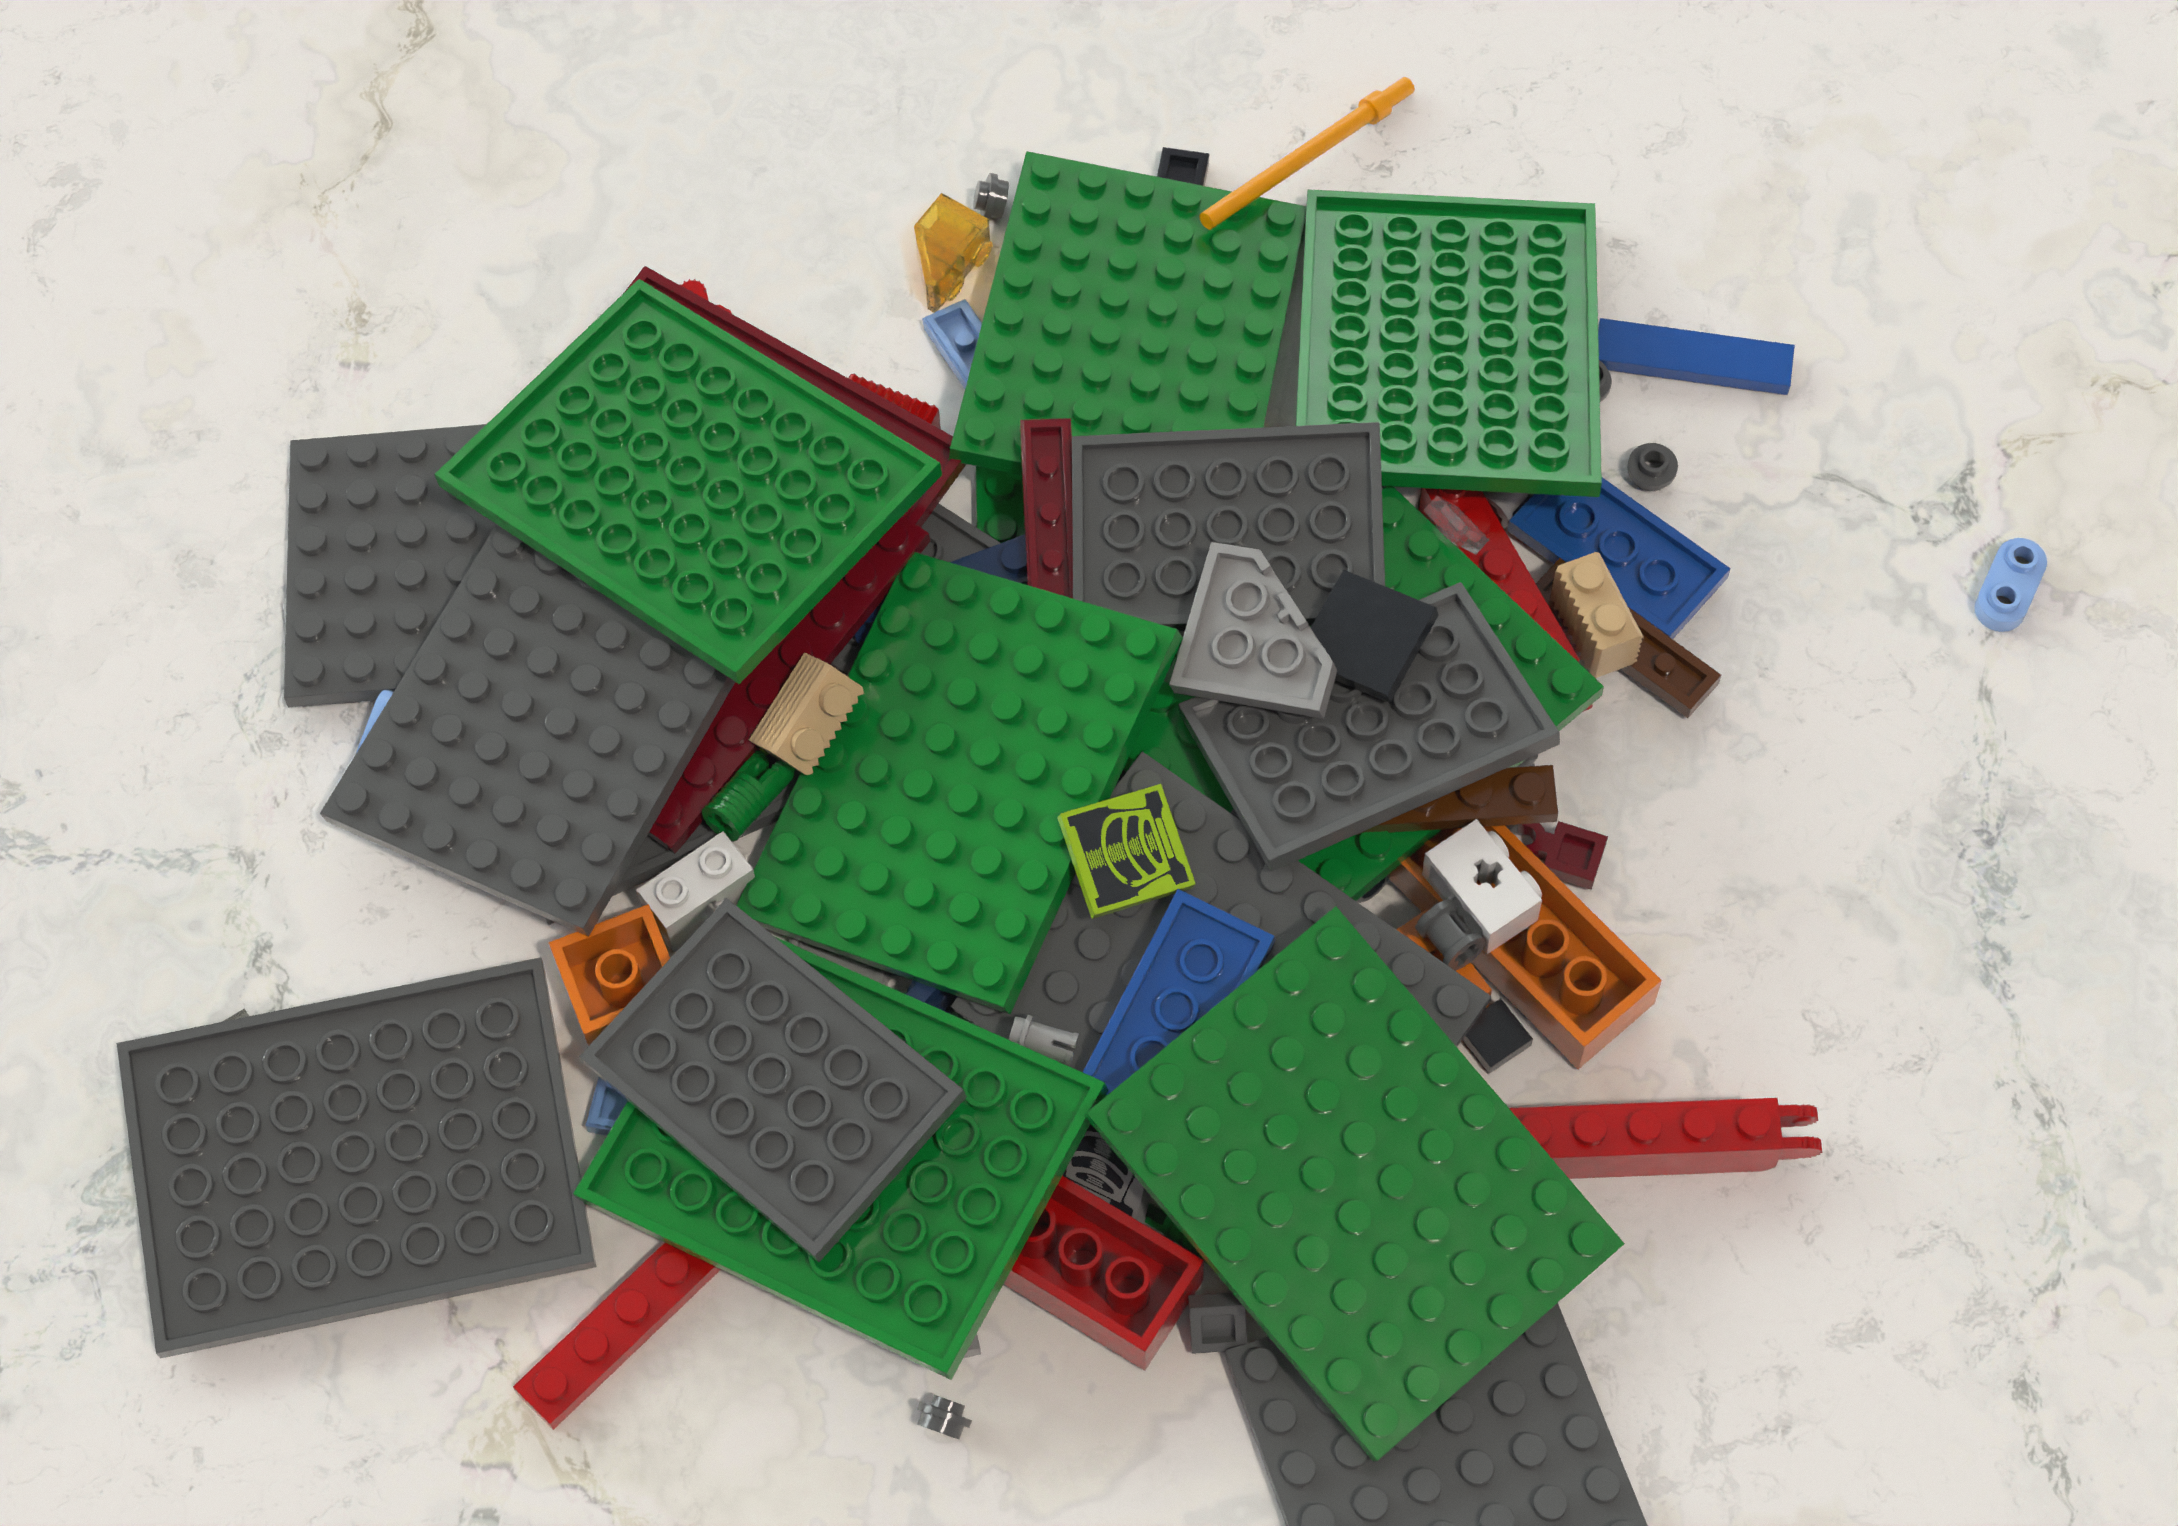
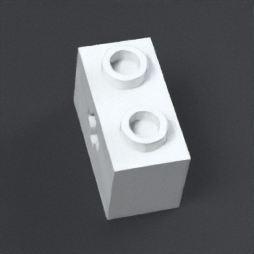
M1476 819L1425 853L1422 875L1442 900L1450 899L1458 909L1457 915L1473 933L1478 932L1486 939L1483 951L1487 955L1538 921L1542 903V892L1535 879L1527 871L1520 873L1508 858L1509 851L1501 837L1494 831L1487 832ZM1477 880H1479L1482 884L1478 885L1476 883ZM1494 883L1495 888H1493L1490 884Z
M722 831L636 890L641 906L649 904L663 940L674 953L726 898L737 905L747 883L755 878L753 868L724 831Z

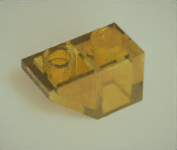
M943 193L937 197L914 225L916 254L927 308L933 313L937 312L947 300L952 301L957 297L963 287L965 277L974 266L980 267L987 260L992 249L989 219Z

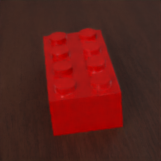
M1062 1175L1004 1285L1146 1371L1189 1304L1188 1296L1195 1295L1202 1284L1204 1260Z

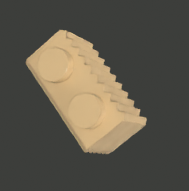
M1594 552L1559 565L1555 572L1549 601L1555 602L1554 609L1559 611L1558 617L1564 619L1562 626L1568 627L1567 634L1572 636L1571 642L1577 644L1575 651L1581 653L1580 659L1585 661L1584 668L1590 669L1589 673L1598 678L1634 664L1639 656L1637 653L1640 652L1639 648L1641 647L1640 643H1642L1643 635L1600 553Z
M804 653L749 741L805 775L813 774L812 766L819 765L818 758L825 756L824 749L830 747L829 740L836 738L835 731L841 730L840 722L847 721L846 713L853 712L852 705L858 703L857 696L864 694L863 687L830 664Z

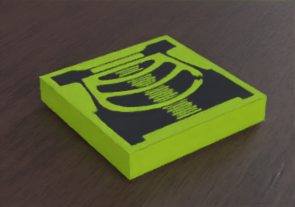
M1161 784L1061 813L1057 818L1092 919L1175 894L1177 889L1186 891L1196 885Z

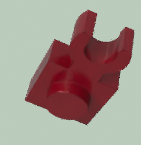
M1560 821L1557 823L1554 834L1546 832L1540 823L1518 824L1517 832L1530 836L1534 841L1532 844L1525 846L1538 859L1545 861L1544 864L1561 881L1592 890L1608 836Z

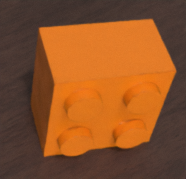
M649 904L596 924L589 937L579 932H574L548 942L588 1046L670 959Z

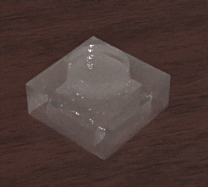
M1438 495L1423 510L1436 523L1432 532L1448 548L1454 545L1456 547L1460 546L1476 555L1489 541L1485 534L1459 507Z

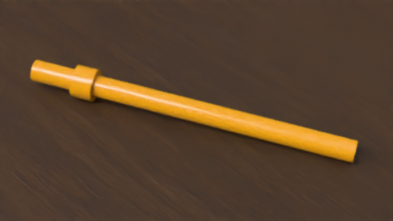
M1403 77L1382 92L1375 90L1361 99L1358 108L1200 213L1199 217L1202 225L1209 230L1213 229L1368 123L1374 125L1391 114L1393 106L1414 93L1415 88L1412 81L1407 77Z

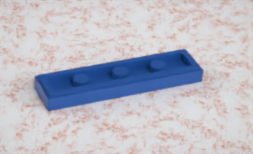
M1604 318L1599 320V360L1610 371L1788 395L1795 348L1793 344Z

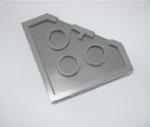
M1211 542L1170 680V687L1174 693L1324 719L1337 674V669L1330 656L1313 633L1306 619L1278 579L1261 550Z

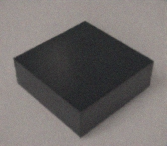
M1163 147L1157 177L1205 186L1210 154Z
M1500 998L1484 1009L1462 1040L1488 1074H1490L1532 1045L1533 1038Z

